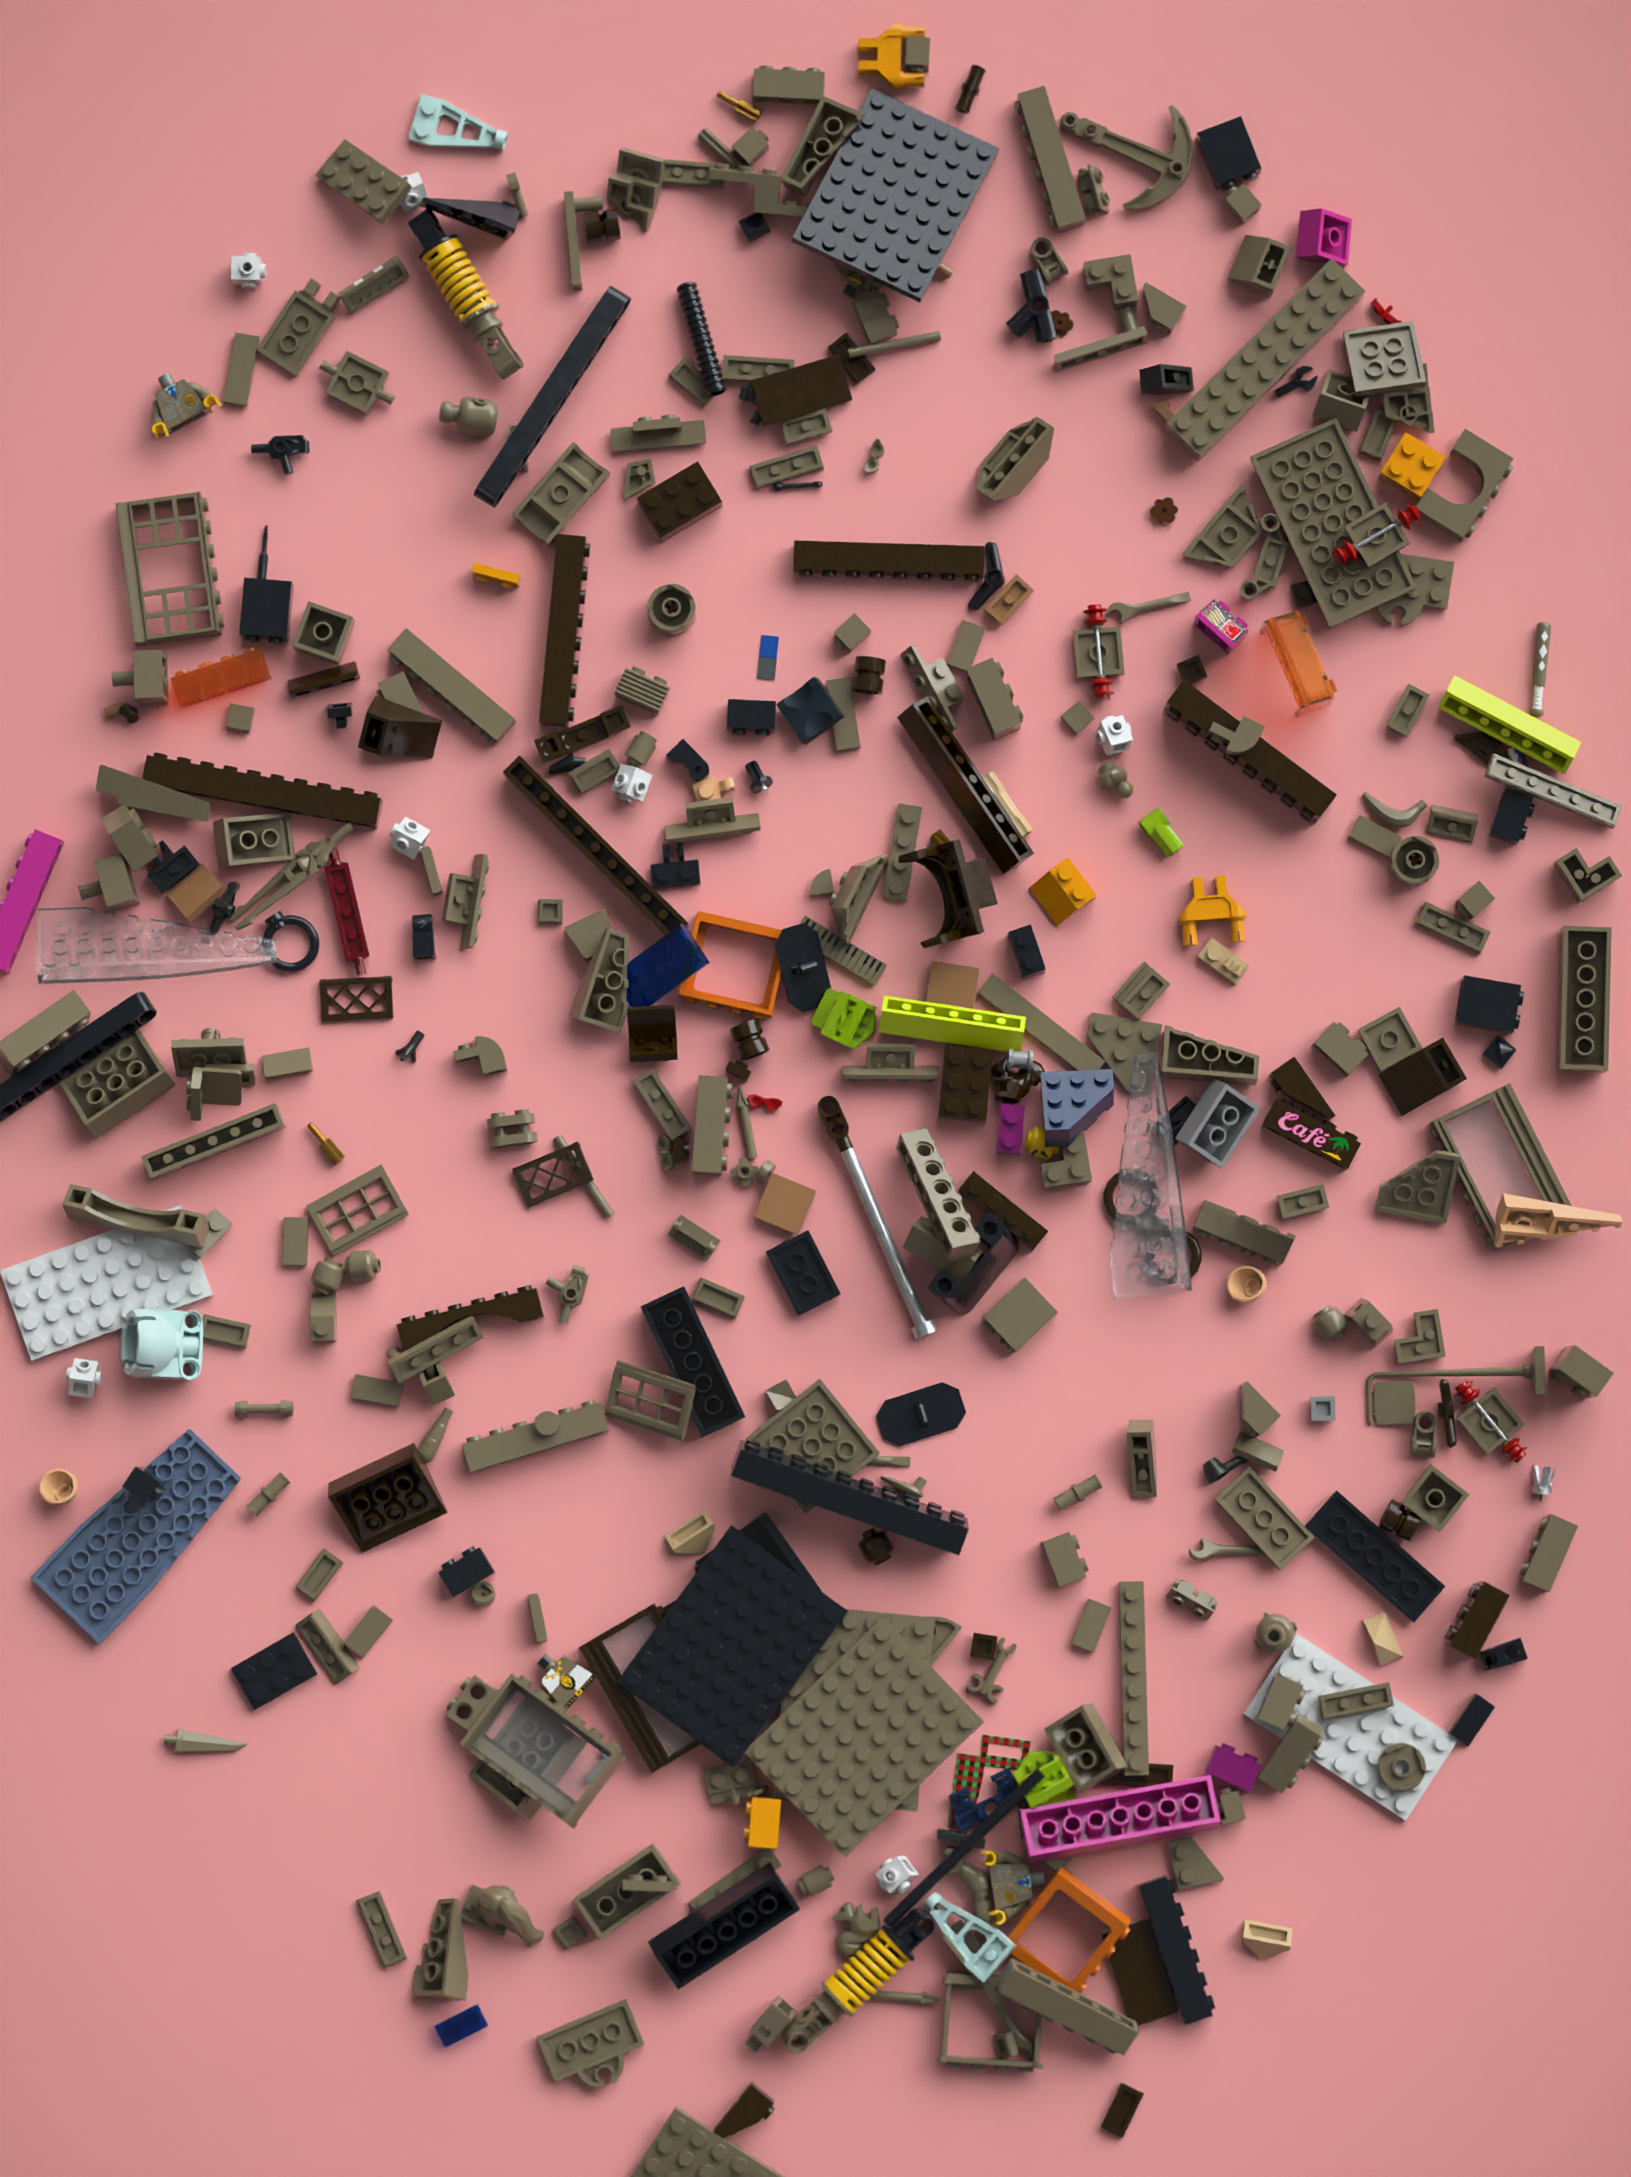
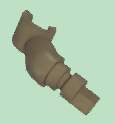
M945 1847L943 1852L945 1855L950 1854L956 1847ZM963 1857L947 1875L959 1874L958 1878L968 1887V1891H971L972 1898H975V1902H973L975 1917L989 1922L990 1916H988V1913L992 1907L990 1899H987L989 1895L988 1888L991 1887L988 1876L983 1870L970 1863L966 1865Z

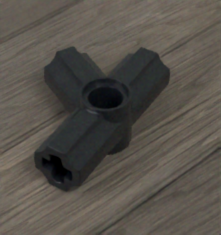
M1040 269L1021 273L1020 278L1027 303L1006 325L1018 338H1021L1033 327L1037 344L1057 339ZM1036 301H1041L1045 305V308L1040 312L1034 311L1031 307Z

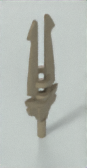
M347 822L331 837H327L319 842H311L306 845L305 849L298 851L295 854L299 857L297 860H291L245 905L238 906L230 918L231 923L236 921L278 884L281 883L283 885L238 923L235 929L239 930L253 924L256 916L307 880L309 873L313 877L318 872L319 867H323L327 863L328 856L336 847V844L353 831L354 827Z

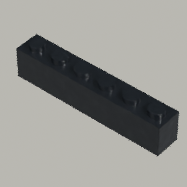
M1163 1875L1139 1883L1138 1886L1185 2025L1213 2016L1212 2010L1216 2008L1212 1996L1206 1995L1204 1986L1208 1984L1204 1972L1199 1973L1196 1963H1199L1200 1960L1196 1948H1190L1188 1940H1191L1192 1936L1188 1925L1183 1926L1180 1917L1185 1915L1181 1903H1175L1173 1894L1177 1893L1173 1879L1168 1880L1167 1876Z

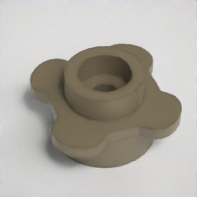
M740 1158L739 1164L736 1168L731 1169L730 1174L731 1177L740 1180L743 1186H749L750 1180L759 1169L757 1166H752L748 1163L747 1158Z

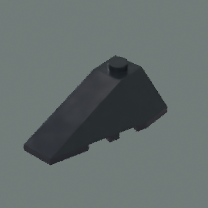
M423 198L419 204L423 208H429L436 213L508 240L514 234L520 210L515 209L514 204L507 201L500 203L495 201Z

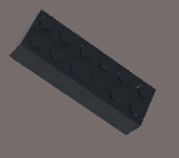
M683 1286L640 1306L673 1377L696 1385L691 1415L701 1437L708 1436L746 1418L685 1287Z
M769 1862L648 1941L655 1957L679 1990L798 1912L800 1908L783 1880Z

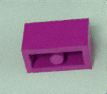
M1001 1104L996 1146L997 1154L1020 1156L1025 1106Z
M1222 1743L1221 1747L1215 1745L1204 1772L1251 1792L1261 1768V1764L1257 1763L1258 1758L1246 1752L1243 1756L1234 1753L1236 1748Z

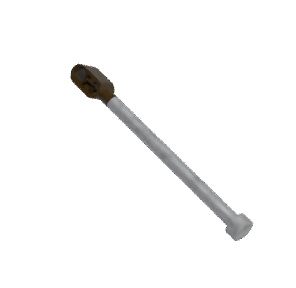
M825 1096L818 1103V1112L829 1137L835 1140L915 1324V1327L911 1328L915 1339H919L938 1329L933 1319L928 1320L849 1138V1126L839 1102L833 1096ZM826 1101H831L836 1106L835 1111L831 1114H826L822 1111V1104ZM837 1114H840L841 1117L836 1118L838 1125L845 1127L842 1130V1135L839 1136L837 1132L832 1133L831 1131L834 1129L832 1120L829 1123L826 1121V1119L834 1118Z

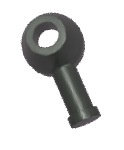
M1237 1455L1223 1464L1214 1457L1202 1465L1206 1480L1209 1484H1213L1226 1476L1229 1471L1243 1463H1247L1248 1460Z

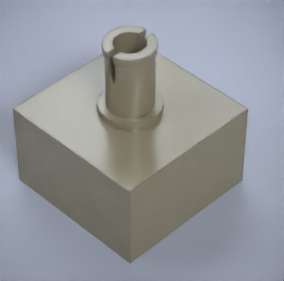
M162 650L133 651V671H113V687L134 685V698L140 705L169 704L167 656Z
M122 853L95 860L94 864L98 881L78 886L82 901L103 894L106 906L112 912L140 904L130 866Z

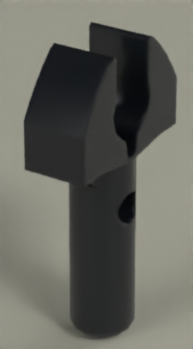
M1301 366L1295 370L1297 373L1296 378L1275 389L1276 396L1280 398L1298 387H1303L1306 391L1312 389L1318 376L1308 381L1302 380L1304 374L1311 372L1313 367Z

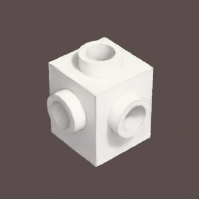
M418 172L401 176L413 188L399 204H401L403 212L416 210L420 207L419 204L423 198H429Z
M243 253L242 256H232L231 281L234 285H241L243 288H256V285H262V278H266V264H262V260L257 254Z
M1123 715L1118 717L1108 716L1100 722L1096 731V740L1099 745H1102L1106 756L1118 754L1129 750L1133 741L1132 730L1129 723L1125 722Z
M621 764L611 791L620 794L619 799L625 802L632 803L633 800L643 802L653 775L637 767Z
M405 817L400 825L396 823L392 828L390 836L393 838L389 846L415 859L421 851L420 848L424 847L430 830Z
M74 1359L73 1366L68 1367L66 1373V1381L69 1382L68 1395L92 1399L95 1387L100 1386L102 1372H98L99 1362Z
M896 1856L894 1859L886 1860L880 1865L881 1870L876 1873V1876L879 1878L878 1883L885 1892L899 1894L907 1891L911 1887L910 1883L919 1876L906 1856Z

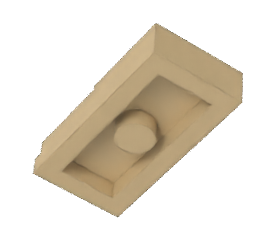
M1212 937L1197 956V958L1235 985L1250 966Z

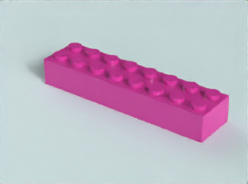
M1210 1775L1020 1810V1822L1029 1864L1219 1829L1220 1817Z

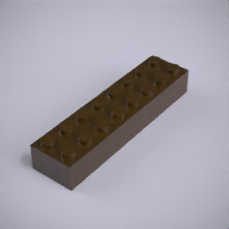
M1183 680L1166 702L1164 710L1167 711V717L1176 723L1178 720L1186 725L1185 730L1194 737L1197 735L1205 740L1204 744L1213 751L1218 749L1224 754L1223 758L1231 765L1238 764L1243 768L1242 773L1251 780L1254 778L1262 783L1261 787L1270 794L1275 792L1281 797L1280 801L1288 808L1295 807L1299 810V816L1305 821L1317 823L1337 796L1336 793L1261 737H1259L1256 745L1245 754H1226L1225 751L1229 744L1224 742L1221 745L1211 740L1212 735L1208 734L1212 723L1215 722L1235 732L1240 721L1187 681Z

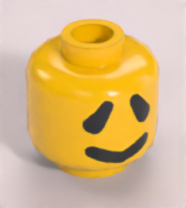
M1035 1126L1032 1130H1028L1024 1142V1148L1027 1149L1028 1155L1048 1160L1052 1154L1058 1153L1059 1147H1045L1043 1127Z

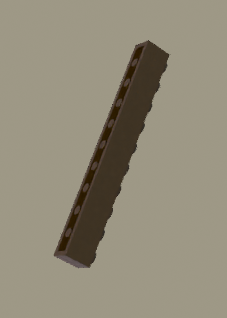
M154 752L153 756L147 755L142 779L181 793L343 823L349 822L354 825L378 829L383 800L378 797V793L364 791V794L354 793L355 789L341 787L340 790L331 789L330 784L317 782V786L308 785L307 780L294 778L293 782L286 781L284 776L270 774V777L261 776V772L255 770H247V773L237 772L238 768L224 765L223 769L215 768L214 763L200 761V765L193 764L191 759L177 757V760L167 759L168 755Z
M520 755L503 771L504 776L671 942L689 927L688 922Z

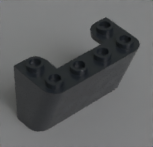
M989 1212L975 1227L974 1231L978 1232L980 1240L990 1249L966 1279L961 1283L945 1269H942L927 1288L929 1292L958 1314H967L976 1306L1019 1250L1017 1239Z

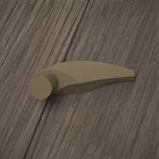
M881 1476L880 1478L889 1485L918 1498L923 1497L921 1490L927 1483L920 1476L913 1485L886 1476Z

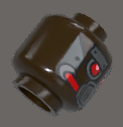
M871 1528L862 1533L863 1538L858 1542V1546L868 1563L879 1565L892 1557L891 1553L894 1548L884 1530L876 1531L875 1528Z

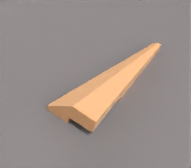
M1502 1194L1496 1210L1494 1244L1495 1247L1500 1248L1503 1247V1243L1516 1241L1517 1244H1524V1240L1540 1238L1543 1241L1578 1235V1231L1591 1229L1592 1232H1598L1601 1227L1615 1226L1620 1228L1622 1219L1620 1215Z

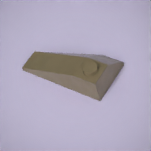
M439 1899L430 1925L432 1933L428 1944L424 1943L422 1949L425 1952L422 1963L417 1965L414 1973L412 1997L447 2001L466 2000L468 1968L459 1899Z

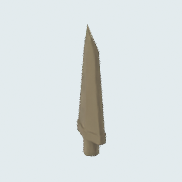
M178 1729L177 1736H164V1744L176 1745L175 1753L235 1751L248 1745V1743L186 1731L184 1729Z

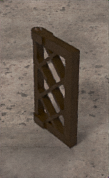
M392 977L320 979L322 1022L394 1018ZM372 983H385V991L379 995L370 985ZM352 984L366 985L357 997L346 988ZM340 985L342 988L332 998L328 994L327 986ZM368 988L378 996L377 1000L369 1008L359 1000V997ZM344 989L355 998L346 1009L335 1001ZM380 999L386 1003V1011L373 1012L371 1010ZM356 1001L367 1009L363 1013L348 1012ZM332 1002L343 1010L341 1014H329L328 1007Z
M578 1141L512 1169L528 1208L594 1180ZM574 1150L576 1155L574 1163L561 1158L563 1154ZM553 1158L557 1159L553 1172L540 1168L542 1163ZM560 1161L573 1166L568 1179L555 1174ZM533 1167L535 1171L530 1182L524 1179L522 1172ZM575 1168L581 1169L585 1177L572 1181L571 1178ZM538 1170L551 1175L546 1188L533 1183ZM553 1177L566 1181V1184L554 1190L549 1189ZM535 1186L545 1192L543 1195L532 1198L530 1193L531 1187Z

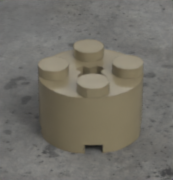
M668 584L657 588L651 594L648 601V614L652 625L659 632L666 635H680L693 624L696 616V607L691 593L685 587L678 584ZM675 605L677 612L668 614L667 607L671 608Z
M1412 836L1401 840L1394 847L1389 858V870L1393 877L1401 884L1412 887L1423 885L1429 881L1439 866V855L1435 845L1427 838L1421 836ZM1416 856L1418 858L1417 862L1420 865L1412 866L1409 859Z

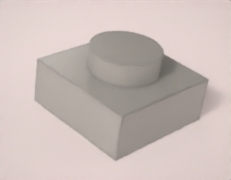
M1335 1396L1310 1397L1311 1421H1335Z

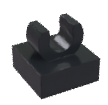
M352 702L328 704V718H336L337 728H346L347 717L353 714Z

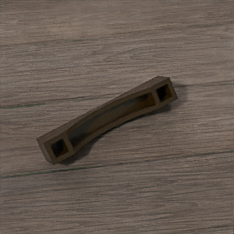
M531 1285L517 1288L518 1293L509 1295L508 1291L494 1294L495 1299L485 1301V1297L471 1300V1305L462 1307V1304L459 1303L448 1306V1311L439 1313L438 1309L425 1312V1317L416 1319L415 1315L402 1318V1323L396 1325L403 1352L471 1315H500L521 1323L544 1317L538 1289H532Z

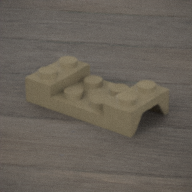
M573 442L512 515L550 547L557 539V534H561L564 531V527L579 509L609 478L610 472L597 464Z

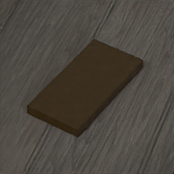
M840 354L749 380L762 426L853 400Z
M1148 1919L1128 1925L1130 1928L1129 1933L1123 1940L1118 1938L1114 1943L1116 1949L1109 1957L1128 2016L1137 2022V2026L1178 2012ZM1111 1931L1101 1934L1103 1941Z

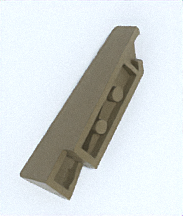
M105 765L99 766L96 791L119 795L117 805L125 804L127 807L208 822L209 802Z

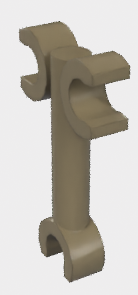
M1003 1637L998 1642L999 1652L984 1681L979 1674L974 1673L973 1677L979 1680V1685L977 1687L967 1685L970 1691L981 1692L993 1703H997L998 1700L992 1697V1691L998 1689L1003 1692L1004 1690L1002 1686L993 1685L1007 1655L1013 1653L1016 1649L1015 1643H1013L1011 1649H1004L1003 1643L1005 1638Z

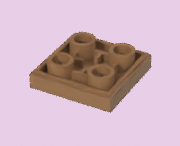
M201 863L170 890L167 896L191 923L195 918L200 917L203 911L215 902L216 898H220L226 890L207 867Z
M932 961L926 1002L973 1009L979 968Z
M771 1173L754 1217L798 1235L816 1190Z

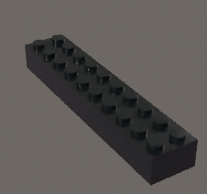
M753 1439L740 1440L731 1465L732 1477L960 1555L969 1531L968 1519L964 1517V1513L957 1510H951V1512L942 1510V1506L934 1502H929L928 1504L919 1502V1498L911 1494H906V1496L896 1494L897 1491L888 1486H883V1489L873 1486L874 1482L865 1478H861L860 1481L851 1478L852 1475L845 1471L838 1470L837 1473L828 1470L829 1467L822 1463L815 1462V1465L805 1462L806 1459L799 1455L793 1454L792 1457L784 1455L783 1451L776 1447L770 1446L769 1449L761 1447V1443Z

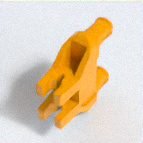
M897 22L878 38H859V52L878 53L877 60L858 61V74L878 75L896 91H901L903 87L924 88V72L903 73V70H901V45L904 41H907V36L925 37V26H904L902 22Z
M1226 875L1215 877L1216 895L1204 896L1203 877H1194L1192 879L1193 899L1177 919L1179 925L1182 926L1184 947L1190 945L1189 936L1191 937V946L1198 945L1196 924L1206 921L1227 920L1230 923L1231 943H1237V933L1239 942L1246 941L1244 920L1247 918V913L1228 895Z

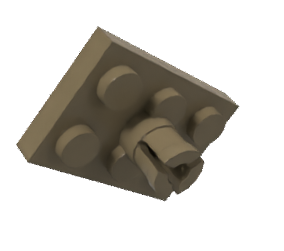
M206 1028L201 1032L202 1039L171 1040L176 1076L192 1075L193 1067H206V1064H248L244 1038L229 1037L220 1039L221 1033L219 1030L216 1029L214 1031L213 1037V1028Z

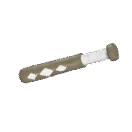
M1539 622L1536 630L1533 676L1534 698L1532 709L1529 711V715L1535 717H1542L1544 715V710L1541 707L1551 636V624L1548 622Z

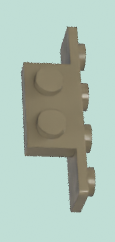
M663 415L661 419L652 420V417H640L637 419L638 421L633 422L631 427L610 429L613 452L706 444L704 420L681 422L680 417L675 418V415Z
M916 646L908 647L901 653L903 664L908 669L922 697L928 696L951 732H954L958 729V726L948 708L963 702L965 697L944 658L925 665Z
M732 797L685 803L688 823L665 826V836L667 843H680L695 839L703 840L710 837L752 833L761 830L759 814L735 816Z
M487 854L475 855L471 877L449 873L442 920L463 924L460 948L463 949L473 948L478 938L476 928L482 914L480 904L481 898L485 894L484 879L489 870Z
M867 1043V1066L844 1065L843 1079L853 1082L860 1081L861 1079H871L876 1082H881L885 1079H895L899 1082L919 1079L922 1082H930L933 1079H938V1066H914L915 1044Z

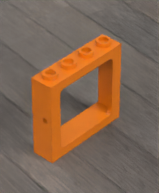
M697 911L678 993L680 997H683L682 1001L691 1004L702 1001L706 1002V1007L718 1010L720 1006L728 1007L729 1012L743 1015V1011L753 1013V1018L761 1020L772 1017L782 976L776 948L764 1000L761 1004L698 991L694 989V982L706 930L709 926L767 938L777 942L782 930Z
M1061 1866L1008 1933L1007 1937L1017 1945L1011 1954L1026 1966L1082 1993L1087 1986L1085 1980L1088 1976L1094 1977L1102 1966L1099 1962L1103 1957L1108 1959L1116 1949L1114 1943L1118 1938L1123 1940L1129 1933L1130 1928L1128 1925L1131 1919ZM1057 1890L1064 1891L1111 1928L1109 1935L1072 1981L1066 1980L1018 1942V1939Z

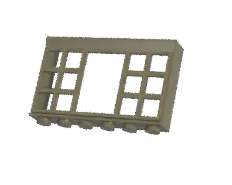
M198 491L115 503L135 645L138 647L222 635L221 628H224L225 624L223 613L219 614L218 605L222 603L220 591L215 589L214 582L218 581V572L216 567H212L211 558H215L214 545L209 544L208 535H212L210 520L206 521L205 512L209 511L207 497L203 498L202 493ZM194 501L196 514L179 517L177 504ZM172 505L174 517L156 520L155 507ZM150 508L151 521L134 523L132 510ZM197 520L199 536L182 539L180 522ZM175 523L177 539L159 542L157 525ZM152 526L154 543L137 545L135 528ZM200 542L205 583L143 592L138 550ZM206 588L208 605L191 607L189 590ZM184 591L186 608L168 610L166 594ZM161 595L163 611L146 614L144 597ZM209 610L211 627L194 630L192 613ZM187 613L189 630L172 633L169 616ZM164 617L166 634L149 636L147 619Z

